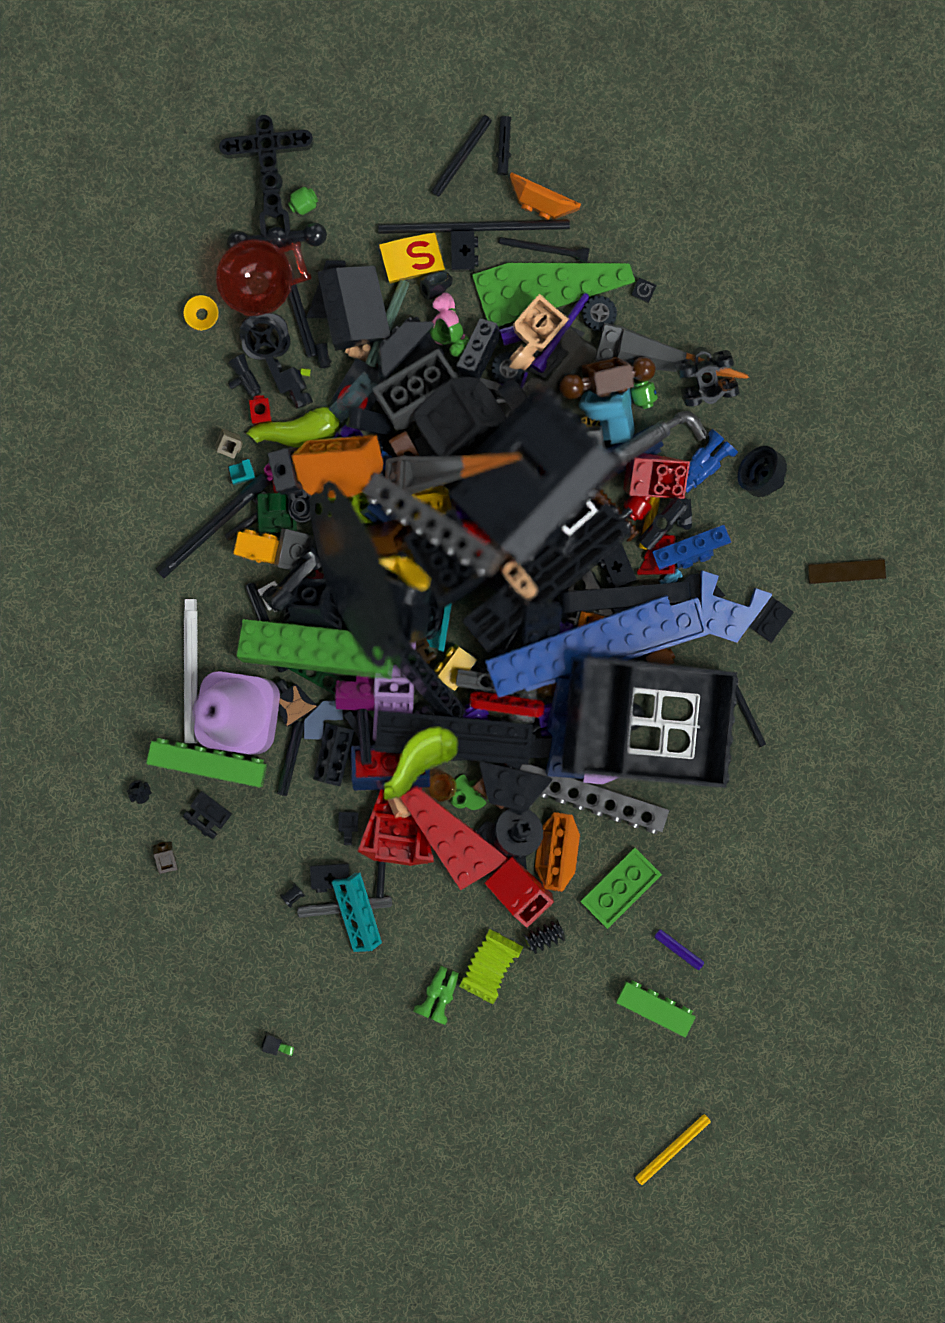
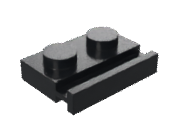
M771 596L749 628L772 643L794 612Z

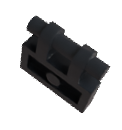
M201 791L190 805L196 812L192 815L186 811L182 817L188 821L189 825H194L202 831V835L208 836L213 840L217 835L212 830L214 825L222 829L232 813ZM202 815L210 822L205 825L198 818Z

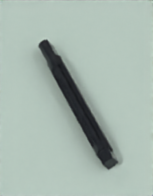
M261 473L156 568L157 572L163 578H166L271 482Z

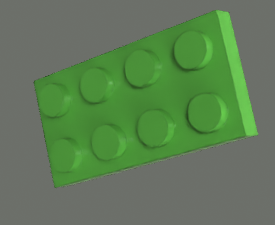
M634 847L580 902L608 929L662 874Z

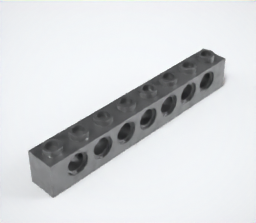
M376 472L363 491L368 495L367 500L375 505L379 502L383 505L382 509L390 515L393 512L399 515L397 519L407 525L410 522L414 525L413 530L421 535L425 532L429 535L428 539L436 545L439 542L445 545L443 549L453 555L456 552L460 555L459 560L469 565L471 562L476 565L474 569L482 575L488 573L492 576L504 558V555ZM389 492V497L383 500V495ZM404 501V507L399 510V504ZM420 511L419 518L414 520V514ZM435 521V527L429 530L430 523ZM451 531L450 538L445 540V534ZM466 541V547L460 550L461 543ZM482 551V557L476 560V554Z
M530 764L521 766L520 771L553 778L552 782L560 783L561 788L558 792H552L549 784L540 797L548 798V795L556 797V802L566 805L568 801L574 803L573 807L584 810L586 807L592 809L591 813L602 816L603 813L608 814L611 820L621 822V819L629 821L628 825L639 828L641 825L647 827L646 831L657 834L658 831L663 832L669 813L668 809L573 778L550 777L546 775L545 769ZM573 787L579 791L578 797L574 799L568 796L569 789ZM595 794L597 796L596 803L588 804L586 801L587 795ZM609 799L615 802L613 810H606L604 806L605 802ZM627 805L633 807L634 811L631 816L623 814V808ZM645 811L650 812L652 815L649 822H643L641 819V815Z

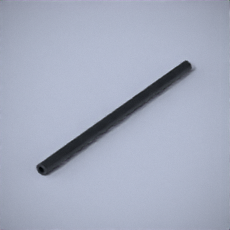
M570 220L378 224L379 234L570 229Z

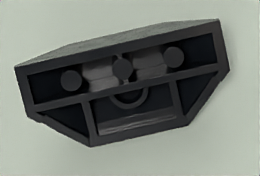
M405 322L401 327L397 325L391 332L392 336L388 340L385 338L379 344L380 350L377 354L379 381L381 383L432 331L435 325L433 322Z

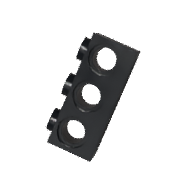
M479 319L457 364L461 377H474L480 380L501 337L497 323Z
M326 723L313 780L341 786L354 730Z

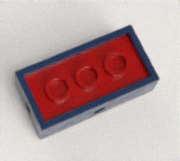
M371 745L372 763L370 765H362L360 746H351L353 791L385 789L384 784L392 780L398 769L402 754L375 752V745ZM430 768L421 773L410 788L415 785L419 788L430 787Z

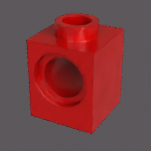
M260 395L254 396L253 400H249L253 425L272 422L268 398ZM258 405H264L266 408L265 412L261 415L255 412Z

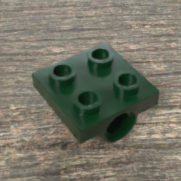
M279 493L257 494L258 533H281V529L297 532V521L290 516L288 511L289 500L287 495Z

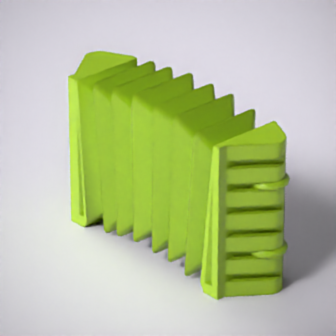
M489 929L485 936L486 941H482L483 946H477L478 951L474 952L475 957L470 958L472 964L467 965L470 971H465L467 976L462 979L459 987L482 998L483 1001L494 1004L498 997L497 989L501 988V979L504 978L503 973L508 972L506 968L510 967L509 963H514L513 958L519 957L523 946Z

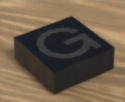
M639 278L631 296L649 303L657 285Z

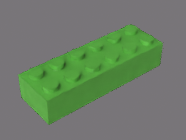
M161 738L151 741L147 760L149 765L263 787L267 764L263 763L264 759L253 757L251 761L245 760L244 755L232 754V757L226 756V752L220 750H213V753L207 752L208 748L195 746L192 749L188 748L189 744L176 742L175 745L169 744L170 740Z

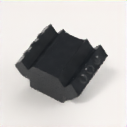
M303 578L290 592L293 600L284 609L282 624L341 630L343 618L332 597L326 579Z

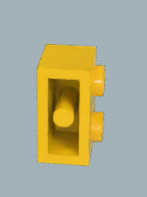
M457 644L447 650L446 658L443 662H439L434 669L442 682L454 691L458 687L456 686L458 669L470 671L477 661L473 655Z

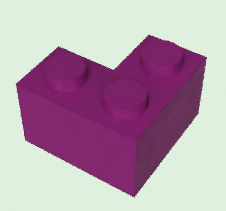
M356 676V682L337 681L336 709H367V711H374L375 678Z

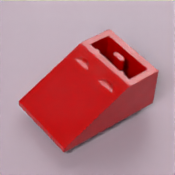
M642 453L627 463L623 490L629 496L674 498L677 496L680 499H685L690 461Z
M510 857L484 882L510 913L526 928L554 903L552 893L548 889H544L543 885L513 857Z

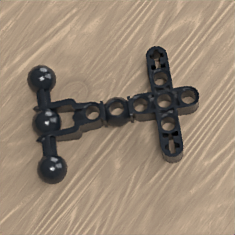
M261 115L256 119V135L223 139L219 144V148L225 158L259 156L262 168L260 169L259 187L264 195V212L259 215L262 235L248 236L243 231L232 232L227 238V248L235 255H242L250 247L262 246L264 250L268 247L271 250L279 251L284 249L287 244L292 247L293 243L304 241L314 247L322 245L327 238L325 227L313 222L308 224L304 230L291 231L290 217L288 212L283 210L280 197L283 180L277 168V154L306 151L312 148L314 140L310 131L295 130L274 133L272 119L267 115ZM264 121L270 123L267 129H261L259 127L260 124ZM304 136L308 139L306 144H303L301 141ZM293 137H296L297 145H295ZM288 138L291 140V143L288 146H282L280 144L281 140ZM265 140L272 142L269 148L261 146ZM246 142L253 144L250 150L243 149V145ZM236 143H238L240 151H237ZM227 145L231 146L230 152L226 151ZM271 159L274 163L271 167H265L264 161ZM268 178L276 180L273 186L266 185ZM276 197L278 202L275 205L268 204V199ZM277 216L284 217L285 229L273 227L267 231L266 219L270 217L276 218Z

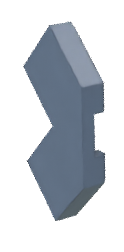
M323 701L304 720V739H323L324 720H343V710L336 709V701Z

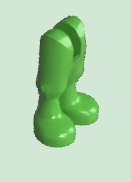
M440 966L430 986L427 987V999L422 1005H416L413 1012L429 1018L435 999L439 997L437 1007L430 1019L446 1025L445 1007L446 1004L453 1000V993L459 973L452 971L447 979L448 982L443 983L447 968Z

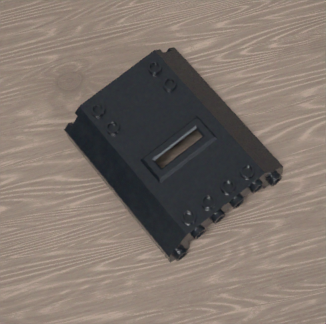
M540 384L472 456L517 454L515 449L521 445L547 471L545 476L541 478L520 457L519 459L447 482L443 485L448 490V494L489 537L524 567L529 565L623 466L618 461L620 457L614 451L608 452L600 445L602 441L595 434L590 435L587 432L589 428L582 421L577 422L573 418L575 414L569 408L564 409L560 405L562 401L549 386L543 387Z

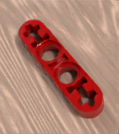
M473 692L470 695V706L475 709L529 717H541L544 714V703L539 700L506 695L498 698L497 694L486 692Z

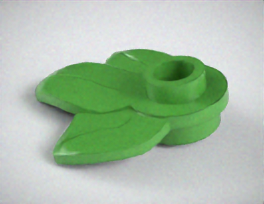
M464 774L456 779L454 783L455 791L451 795V803L454 807L459 809L467 807L470 810H478L486 805V801L480 797V794L471 788V785L476 780L468 782ZM460 795L464 797V801L461 803L457 801V797Z

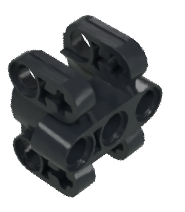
M698 347L693 352V361L691 359H684L675 363L679 378L696 377L697 385L681 390L685 406H697L702 403V400L708 404H713L722 396L730 398L740 394L738 383L734 377L717 379L716 371L720 372L722 369L734 366L733 356L729 350L715 352L712 357L705 347ZM700 355H707L705 360L698 361ZM704 373H710L709 378L702 379V375Z

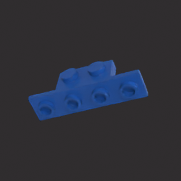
M725 525L655 550L652 553L659 570L676 564L678 569L681 567L686 569L697 561L705 562L714 555L713 549L731 543Z

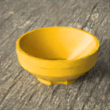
M199 295L188 300L184 307V318L190 327L202 331L211 328L217 322L219 315L218 307L210 297ZM199 309H205L208 312L206 319L200 320L197 318L196 313Z

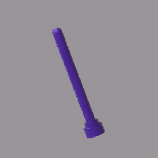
M587 293L580 297L567 316V323L550 341L541 356L535 358L530 364L536 371L543 373L546 369L547 359L588 301L589 295Z

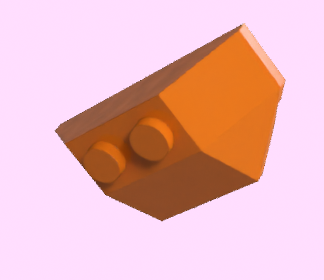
M513 172L510 174V181L517 200L522 205L521 208L528 212L534 210L543 219H557L576 212L581 207V203Z
M554 812L551 818L543 825V840L537 849L535 869L543 883L544 889L563 892L576 871L580 834L573 815Z

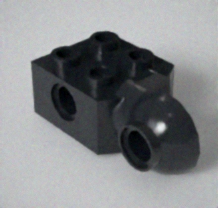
M300 447L286 448L268 453L274 486L279 494L288 496L290 516L297 522L310 520V498L312 495L305 492L301 482L298 481L292 455Z

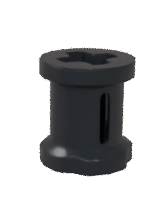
M296 883L292 884L293 887L285 894H280V897L290 908L300 897H305V894Z

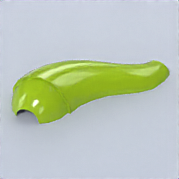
M319 407L313 411H308L302 417L292 421L259 423L249 429L246 435L250 436L256 443L267 440L291 447H301L307 440L333 438L339 428L340 421L338 415L332 409Z
M435 727L419 732L405 747L398 769L392 780L384 784L385 799H394L402 796L425 770L454 758L457 753V738L448 730L441 729V727Z

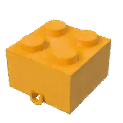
M245 529L244 533L238 532L234 555L256 560L258 563L274 564L279 543L278 537L263 533L262 537L255 531Z

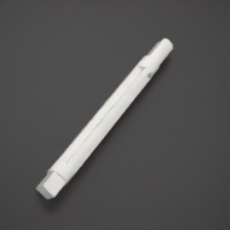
M185 599L184 743H198L194 732L196 720L194 706L198 699L197 599Z

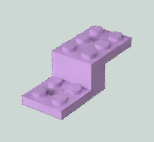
M415 642L414 644H412V647H413L415 650H416V642ZM396 665L393 666L391 680L375 678L373 741H376L378 711L413 714L414 685Z

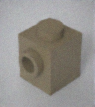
M222 429L215 444L216 452L234 459L236 454L240 452L243 443L240 435Z

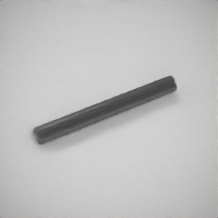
M391 896L369 898L372 909L392 907ZM346 901V907L352 912V905ZM338 902L298 907L297 913L299 918L337 914L341 913Z

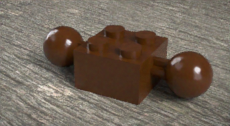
M615 357L582 365V379L574 374L567 375L561 380L559 387L561 394L568 399L580 397L585 389L599 397L609 396L611 392H626L628 388L634 387L633 378L641 382L649 381L655 375L656 367L654 362L647 357L636 359L632 366Z

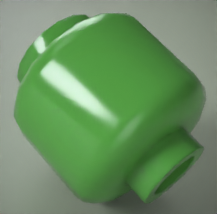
M302 187L290 194L291 201L288 204L293 212L297 211L298 214L304 215L316 208L318 198L312 188Z
M637 381L633 383L634 387L630 391L634 404L642 406L643 409L654 406L653 402L658 399L654 383L650 381Z

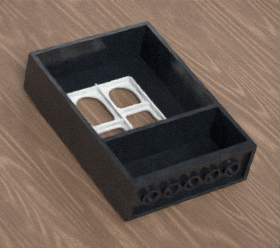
M572 656L561 772L726 788L729 782L728 766L731 762L730 746L733 743L732 726L735 723V716L733 714L737 703L735 693L739 683L737 672ZM636 693L654 695L652 718L633 716V701ZM673 696L688 699L693 706L690 718L686 721L663 720L661 718L663 697ZM632 725L659 727V749L652 751L630 748ZM669 729H681L688 733L690 743L684 752L673 753L667 751Z

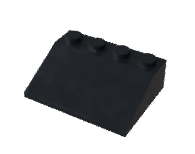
M375 266L334 268L317 272L335 351L383 341L385 338L388 340L391 337Z
M455 508L442 514V516L466 530ZM435 521L430 523L429 530L435 527ZM414 531L405 536L404 539L418 566L428 576V585L438 604L446 608L461 599L489 576L488 573L482 575L474 569L476 565L471 562L467 565L459 560L460 555L456 552L452 555L443 549L445 545L439 542L436 545L428 539L429 535L425 532L421 535ZM451 531L445 534V540L450 538ZM466 541L461 543L460 550L466 547ZM477 553L475 559L479 560L481 557Z

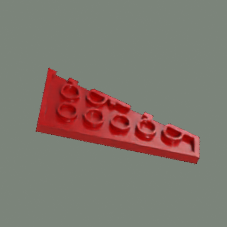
M417 785L400 796L460 890L500 867L509 859L459 818L452 815L445 807L438 804Z

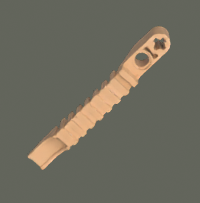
M460 519L463 524L476 523L475 521ZM491 539L488 545L504 555L498 568L523 598L530 599L534 597L537 592L535 584L514 558ZM518 571L515 576H512L513 572Z

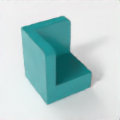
M250 459L229 466L233 485L256 479Z

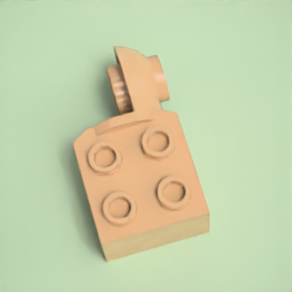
M540 294L513 324L515 334L527 346L524 348L521 345L510 357L512 363L509 368L522 369L525 371L535 360L534 353L536 351H543L568 321L567 317Z

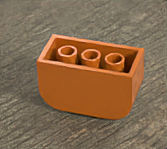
M377 435L307 440L292 455L298 481L301 482L303 490L310 495L320 494L323 491L324 484L331 481L339 487L346 497H352L362 493L375 472L380 474L383 469V460ZM330 490L328 498H335L334 491Z

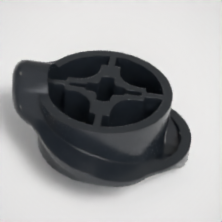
M266 313L250 316L239 327L243 350L253 359L262 360L270 356L279 357L285 354L290 347L291 340L287 323L278 314ZM266 323L269 324V326L261 327L260 325L256 326V324ZM274 328L279 335V341L273 334ZM251 332L253 333L252 335H254L257 339L256 344L253 342L251 338ZM264 345H266V346H269L270 348L273 347L274 349L265 350V349H262L261 347L264 346Z

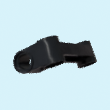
M314 545L309 546L302 552L300 556L302 560L277 586L269 587L262 594L263 600L274 611L281 612L293 600L290 592L311 570L315 571L322 566L318 551Z

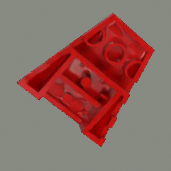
M381 789L357 852L374 861L409 866L434 862L431 844L413 816L395 818L388 799H385V789Z

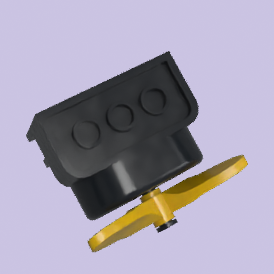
M408 549L398 551L394 556L380 557L392 593L399 631L412 645L434 633V629L427 626L428 621L433 619L434 613L430 611L428 604L430 594L429 578L418 566L411 550Z

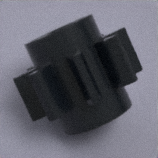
M136 780L129 785L127 793L131 802L136 800L138 804H143L149 800V795L152 792L148 782L142 783L141 780Z

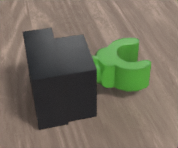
M266 1032L260 1049L268 1054L277 1055L278 1051L292 1056L295 1048L281 1043V1038Z

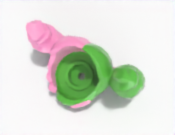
M447 292L442 293L433 302V308L437 309L440 313L432 321L435 325L431 331V336L437 344H452L450 353L453 356L460 357L470 338L463 334L462 325L459 323V318L455 313V303L452 296Z

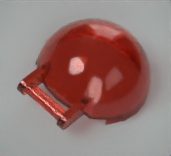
M247 240L231 247L221 258L216 275L218 291L225 303L231 309H235L246 316H258L276 311L286 301L292 285L312 279L311 274H308L300 250V241L278 248L267 241ZM293 250L301 275L292 278L291 266L284 252Z

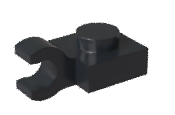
M339 812L338 831L344 832V845H352V832H358V813Z

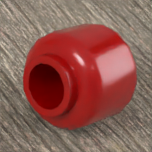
M630 496L623 505L624 509L629 507L633 511L629 517L634 521L637 519L643 520L652 509L649 503L651 499L645 496Z

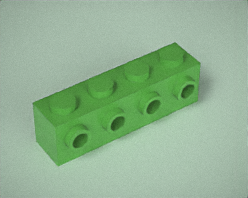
M631 980V982L625 981L616 999L617 1004L686 1038L696 1018L692 1014L693 1010L685 1006L682 1009L675 1006L676 1002L666 997L665 1000L659 998V993L652 989H648V991L641 988L642 985L634 980Z

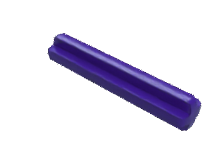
M657 931L654 937L697 970L703 967L704 962L664 931Z

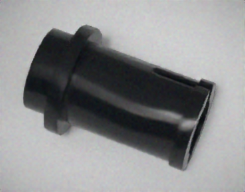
M317 344L315 346L318 356L317 365H319L320 369L331 367L332 360L329 359L328 344Z

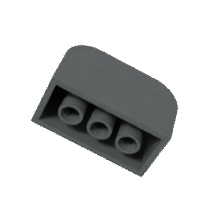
M437 349L374 387L373 392L394 428L402 430L416 423L413 414L425 399L441 385L457 378L440 350Z

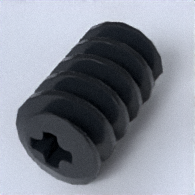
M558 919L557 924L551 920L550 927L543 924V930L536 927V934L529 930V937L522 933L529 951H533L535 954H537V947L544 951V944L551 948V941L556 945L559 944L558 938L563 942L565 941V935Z

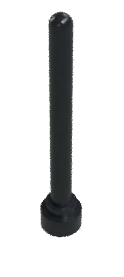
M504 237L498 239L500 245L576 257V260H580L582 263L588 262L590 248L582 247V249L578 248V250Z

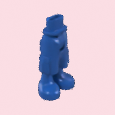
M713 429L708 433L710 439L706 447H699L692 456L686 485L687 493L693 487L696 488L709 475H713L721 467L720 461L724 457H734L738 454V451L725 441L719 451L714 456H711L712 451L724 441V438Z

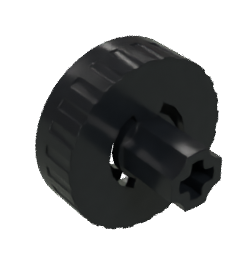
M757 447L750 451L742 460L737 474L738 483L744 490L755 497L768 496L783 487L787 463L784 456L772 447Z
M512 808L504 811L495 819L491 830L492 841L497 850L504 856L513 857L514 859L524 858L536 851L541 845L544 834L543 826L535 813L531 810L525 812ZM508 830H510V835H511V837H512L514 840H516V841H522V842H515V841H513V840L510 838V836H509V831H508Z

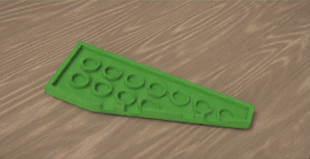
M507 263L472 275L486 319L497 323L498 327L515 322L539 294L555 308L577 302L584 293L592 297L635 283L630 264Z

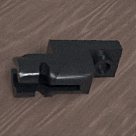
M273 356L265 358L281 395L289 393L288 396L296 409L313 403L310 393H302L303 390H306L307 386L299 370L293 367L280 373L279 370H282L279 360H274Z

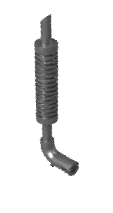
M681 411L666 423L659 421L614 450V452L620 457L618 461L625 465L668 437L671 428L684 422L692 429L698 441L706 438L708 433L704 429L700 418L698 419L690 411Z

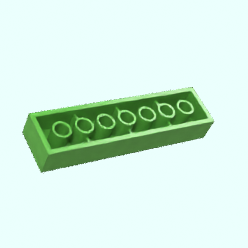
M243 619L237 657L241 662L392 679L394 662L388 657L384 667L378 668L363 652L350 631ZM379 647L374 648V655L377 659L381 657Z

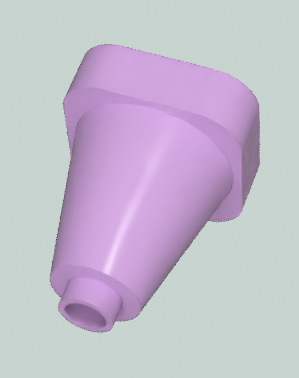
M213 672L207 675L201 683L199 698L194 706V716L196 719L194 732L199 743L207 748L245 754H261L267 751L273 744L280 700V692L277 685L267 678L234 673Z

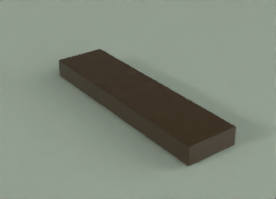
M885 559L808 565L809 584L886 579Z

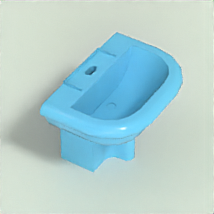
M628 388L626 392H611L609 396L599 397L591 391H587L579 401V408L584 410L588 418L600 420L604 440H611L612 444L626 443L634 435L635 427L631 407V388Z

